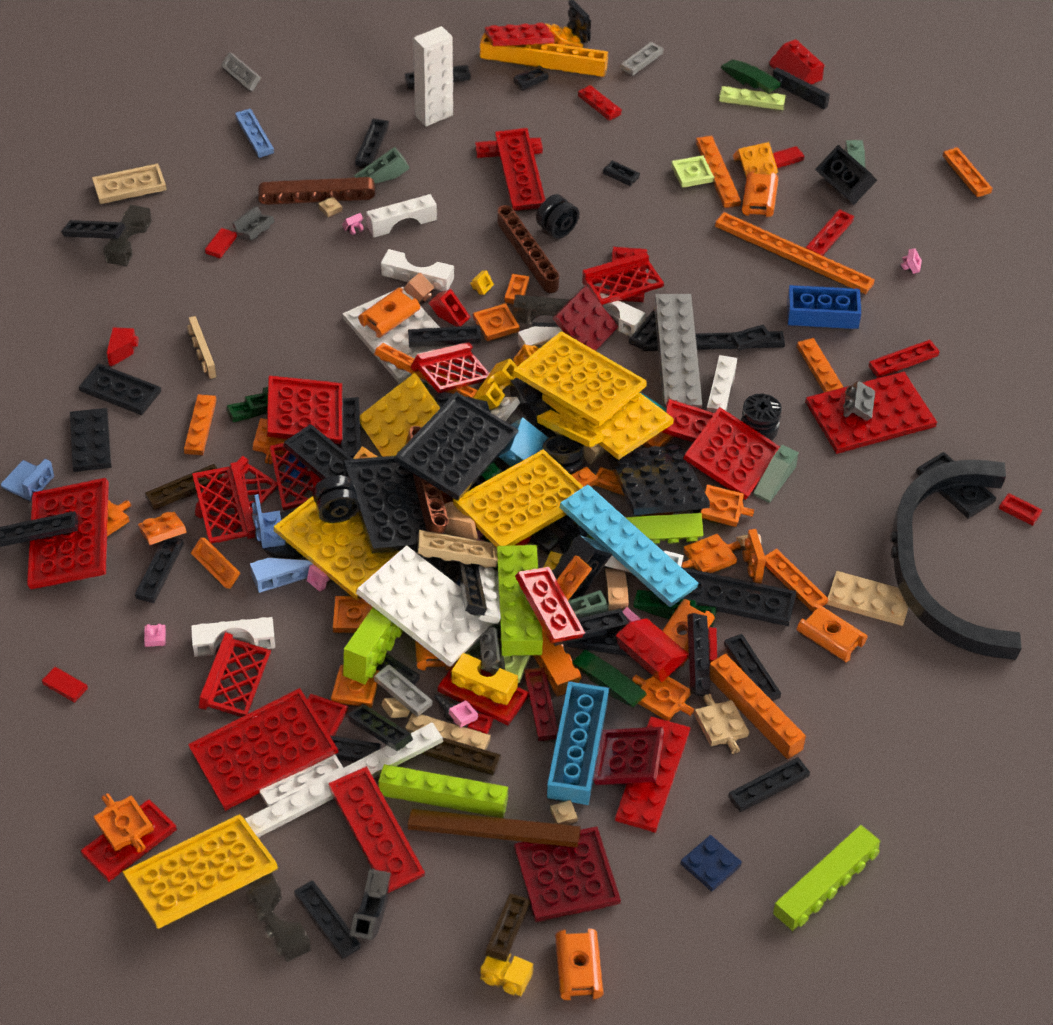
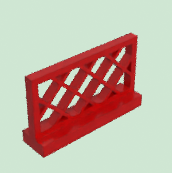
M647 252L583 270V285L590 289L601 305L664 287L663 280L649 262ZM646 269L649 270L648 273L642 272L643 270H646ZM629 274H634L632 278L626 276ZM641 276L644 277L645 280H638L636 279V277ZM615 278L618 279L617 282L609 281ZM651 279L655 280L657 283L652 284L647 281ZM621 280L630 282L628 286L620 284ZM601 283L602 285L598 287L595 284ZM633 284H637V285H640L641 287H640V288H634V287H632V285H633ZM605 285H608L614 288L613 290L605 289L604 287ZM619 288L626 291L623 293L616 292V289ZM604 293L610 296L602 299L600 294Z
M469 342L419 353L410 366L414 372L420 371L438 393L484 382L489 375V372L471 352L473 346ZM438 366H444L447 368V370L440 368ZM463 367H467V368H469V369H472V372L469 371V370L464 369ZM450 370H454V371H456V372H459V375L456 374V373L451 372ZM437 373H440V374H443V375H445V376H446V378H445V377H442V376H439V375H437ZM462 374L471 377V379L463 377ZM449 377L458 380V382L450 380ZM437 381L442 382L445 385L440 386V384Z
M284 443L269 447L282 508L287 510L299 507L309 498L304 497V494L308 490L313 492L315 485L322 479L311 470L309 472L308 467L305 466L303 469L297 466L299 463L297 458L293 463L287 461L286 459L291 453L283 447ZM282 449L287 451L282 458L275 455V451ZM283 463L289 466L285 473L278 470ZM293 469L301 472L297 478L289 475ZM304 475L311 477L307 484L300 481ZM285 479L293 482L289 488L282 486ZM297 484L304 487L300 494L292 491ZM289 494L297 497L294 502H285Z
M242 456L237 462L247 499L248 495L258 494L261 505L274 492L278 484L248 464L249 460ZM249 471L255 475L256 479H245V474ZM225 473L219 481L225 483L228 480V474ZM259 483H268L271 487L269 489H260ZM215 484L210 490L218 494L222 486ZM246 484H257L258 490H247ZM225 489L220 496L232 497L233 494ZM208 493L203 496V500L209 504L215 498ZM218 499L213 506L222 511L226 503L222 504V501ZM248 499L249 507L252 506V502H255V501H250V502H249V499ZM198 501L195 506V515L201 519L202 513ZM234 508V514H230V516L234 517L237 509ZM209 512L207 514V517L213 521L218 517L213 516ZM222 516L218 524L226 528L228 525L225 524V520L229 519ZM235 524L229 530L235 533L241 526Z
M238 462L230 463L228 467L192 473L208 541L213 544L247 537V539L255 538V526ZM227 473L228 480L225 483L216 479L219 474ZM206 477L211 481L204 487L199 484L198 478ZM213 482L222 486L218 494L209 489ZM225 489L233 494L230 500L220 496ZM206 492L215 497L210 504L203 500ZM218 499L226 503L222 511L213 506ZM229 506L237 509L234 517L225 513ZM210 509L219 514L215 521L207 517ZM222 516L231 521L226 528L218 524ZM233 523L241 526L242 532L234 533L229 529ZM214 527L224 531L221 536L212 537L211 531Z
M225 632L200 695L198 708L207 710V707L240 717L247 715L271 650L233 639V634ZM236 646L242 648L245 653L236 656L233 649ZM259 653L265 655V657L256 662L252 655ZM248 657L252 664L243 667L239 660ZM236 662L239 669L230 672L227 665ZM255 668L258 675L250 678L246 671ZM242 673L246 680L237 683L233 676ZM229 678L233 685L223 688L221 681ZM249 684L252 691L243 694L240 687ZM236 689L239 697L230 699L227 692ZM222 694L226 699V702L221 704L214 702V698ZM243 701L246 706L245 710L235 708L234 703Z

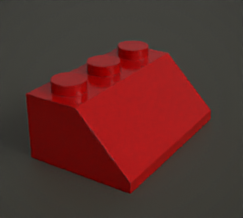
M797 39L783 44L769 61V65L773 69L778 67L809 84H814L823 79L825 65Z
M647 618L629 622L616 634L619 647L661 683L689 657L688 652Z

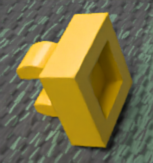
M482 270L470 282L472 289H476L479 295H484L494 285L487 270Z

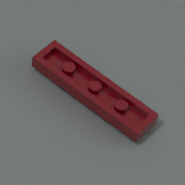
M545 668L524 670L538 741L557 739L558 728Z

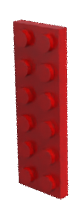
M528 128L496 131L495 139L512 209L517 211L539 208L545 201V196Z
M651 716L647 727H663L664 730L656 782L627 783L615 816V821L656 833L691 727Z
M367 766L328 783L334 799L371 868L392 873L388 893L425 876L420 862Z

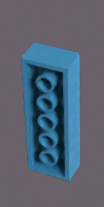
M568 682L547 784L548 799L571 800L573 803L589 805L608 704L609 688Z

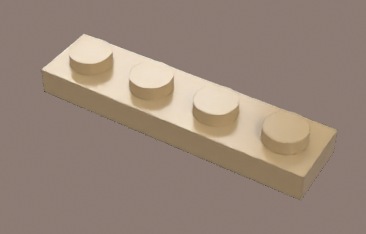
M196 316L189 317L190 325H187L189 336H193V347L198 349L196 350L198 359L203 361L201 362L202 370L204 373L207 372L209 379L216 378L215 364Z
M412 713L405 727L406 731L412 733L433 722L443 738L484 750L487 749L490 742V735L465 727L460 728L458 725L422 714L417 717Z

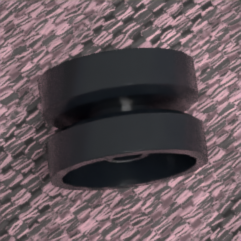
M554 194L548 197L539 207L536 214V222L541 228L547 230L551 236L559 239L565 237L574 229L580 212L575 205L568 202L562 195Z
M564 435L553 436L543 443V449L570 475L585 468L583 444Z
M330 476L318 482L313 488L312 494L316 503V509L320 519L324 522L340 523L354 517L360 510V502L356 494L353 480L347 476Z

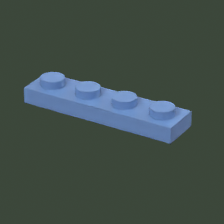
M247 109L236 112V119L258 158L273 154L274 148L252 110Z

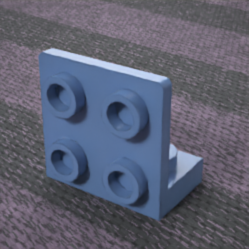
M44 459L39 465L35 466L23 460L1 483V488L32 502L33 492L42 491L54 477L51 461Z
M254 495L255 502H252L253 514H256L253 515V519L257 529V541H261L262 548L286 545L285 540L274 532V526L281 521L280 511L262 513L259 495Z

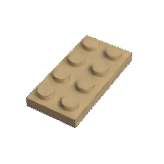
M159 164L92 177L100 204L167 190Z
M419 530L418 554L424 557H438L445 561L456 560L463 564H479L485 568L497 566V547L491 542Z
M836 571L828 596V603L826 604L901 626L904 625L909 608L898 587Z

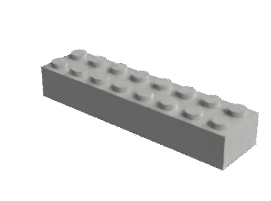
M656 294L654 311L663 407L666 408L667 401L671 399L702 409L691 294Z

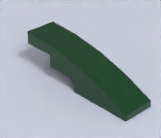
M731 59L721 65V69L743 86L748 83L755 90L761 88L768 94L780 87L781 82L768 73L745 62Z
M268 387L263 388L260 394L245 396L244 402L227 405L226 411L231 421L234 423L266 414Z
M637 590L633 607L670 619L683 599L669 607L652 591ZM689 600L692 607L703 613L709 611L716 618V607L699 606L696 604V600ZM715 619L710 625V627L714 626Z
M584 650L572 661L574 668H578L579 671L586 674L589 681L601 687L609 688L608 695L632 708L647 695L631 679L587 650Z

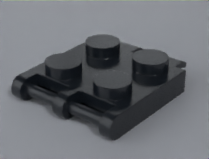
M569 0L568 5L570 9H568L569 22L567 27L572 30V33L582 43H588L591 40V19L574 0Z

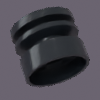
M768 394L751 395L744 401L741 421L769 440H773L779 431L782 412L781 403L775 397Z

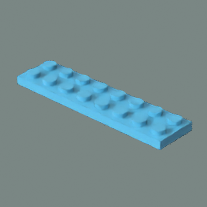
M586 485L560 503V509L591 537L613 554L612 556L669 607L697 588L699 583L591 486Z

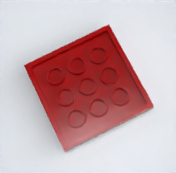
M269 375L267 437L289 439L312 424L333 443H342V383Z
M719 407L686 452L683 459L729 490L744 494L743 499L746 500L762 478L780 446Z

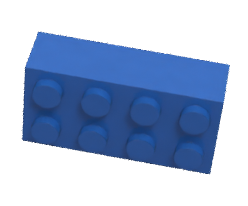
M789 285L787 296L788 325L859 329L861 319L860 289Z

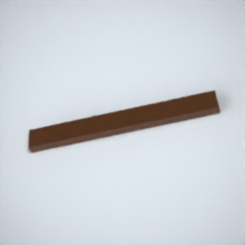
M419 809L411 810L407 824L408 830L578 847L581 826Z

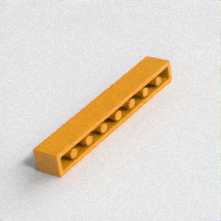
M485 33L480 42V58L533 67L540 65L542 68L605 77L607 70L608 52L553 43L492 46Z

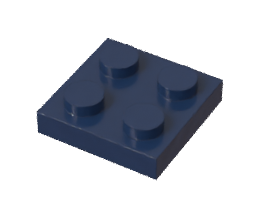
M710 834L681 859L680 865L712 892L741 867L742 861Z

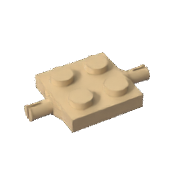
M711 694L705 695L703 699L707 707L695 709L694 716L710 746L727 744L732 754L738 753L740 749L736 741L748 737L749 730L732 700L715 703Z

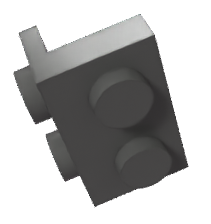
M254 206L234 221L232 225L238 238L253 240L258 237L259 233L269 229L270 225L275 221L273 216L262 215L259 207Z
M857 381L845 391L846 398L843 405V416L848 417L850 414L855 413L868 421L872 418L875 391Z
M492 627L479 637L483 669L495 675L499 668L505 670L504 656H501V640L497 637V629Z

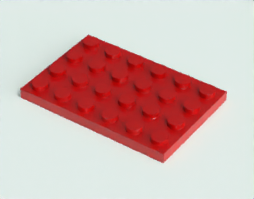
M905 371L862 382L875 391L872 418L868 421L855 413L850 414L848 417L843 416V405L846 398L845 391L849 386L809 396L805 400L836 454L934 428L937 425L936 419Z
M107 478L33 492L31 520L76 511L78 515V531L30 541L27 586L30 590L106 575L109 488Z
M300 688L188 744L190 751L225 811L259 794L261 789L338 753V748Z

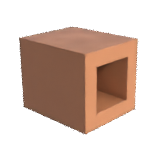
M420 272L407 283L403 290L420 303L421 301L426 302L431 298V292L435 287Z

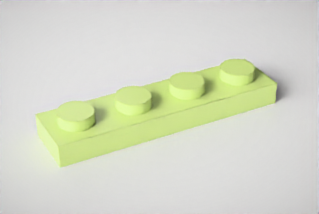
M722 86L719 102L783 110L786 95L778 93L768 94L763 91Z

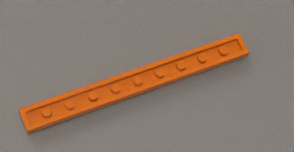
M724 212L715 222V227L850 288L860 289L861 293L867 294L874 285L875 279L728 213Z

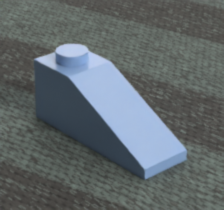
M267 558L250 563L251 576L258 592L261 593L306 579L309 567L313 564L308 560Z

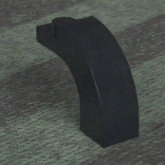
M369 869L361 906L353 916L350 936L373 940L376 937L385 913L392 873Z

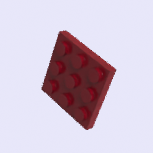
M587 286L582 287L552 318L565 334L595 351L619 327Z
M663 727L602 730L593 777L595 785L656 782L664 736Z

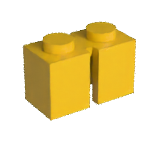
M511 954L507 962L487 956L481 967V979L491 986H503L504 991L509 994L522 996L533 975V963L514 956L510 964L508 960Z

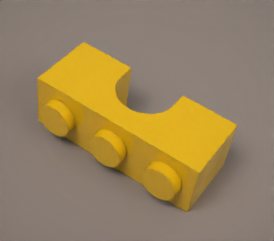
M510 358L497 363L473 398L487 401L489 410L497 408L505 397L502 390L510 385V380L517 378L513 375V370L517 367Z
M463 653L452 669V683L458 687L471 690L477 695L490 698L496 703L507 705L518 688V675L499 668L494 676L484 677L480 675L481 660Z

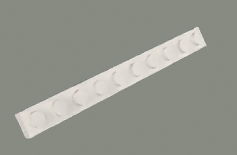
M432 722L412 732L413 740L404 748L395 751L391 747L385 746L247 817L245 820L259 838L334 799L328 783L366 766L374 778L381 774L383 764L398 766L442 743L443 737Z

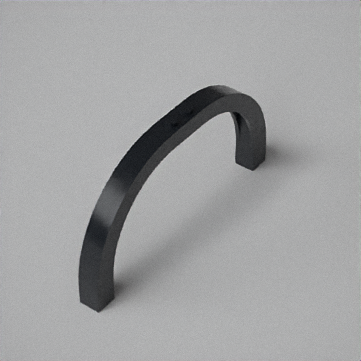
M975 459L958 460L933 467L922 473L909 485L902 496L894 517L890 542L893 543L891 558H894V571L898 588L915 616L926 627L947 642L976 654L1016 660L1022 649L1020 632L978 626L957 617L945 609L931 596L923 585L915 566L913 547V513L923 500L935 492L956 486H983L1001 489L1006 479L1005 462Z

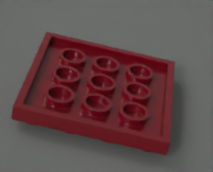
M597 826L581 829L578 847L530 842L514 844L515 854L526 892L530 899L535 923L621 903Z

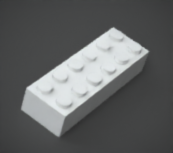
M442 26L413 37L415 116L425 126L453 115V37Z

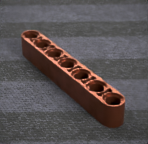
M370 177L262 182L258 186V200L264 205L322 202L331 197H334L337 201L369 200L375 196L374 180Z
M508 205L500 206L498 208V226L544 291L547 293L557 292L559 289L558 271L515 211Z
M413 426L410 428L405 445L422 427ZM413 473L426 530L428 532L444 534L448 524V516L441 490Z

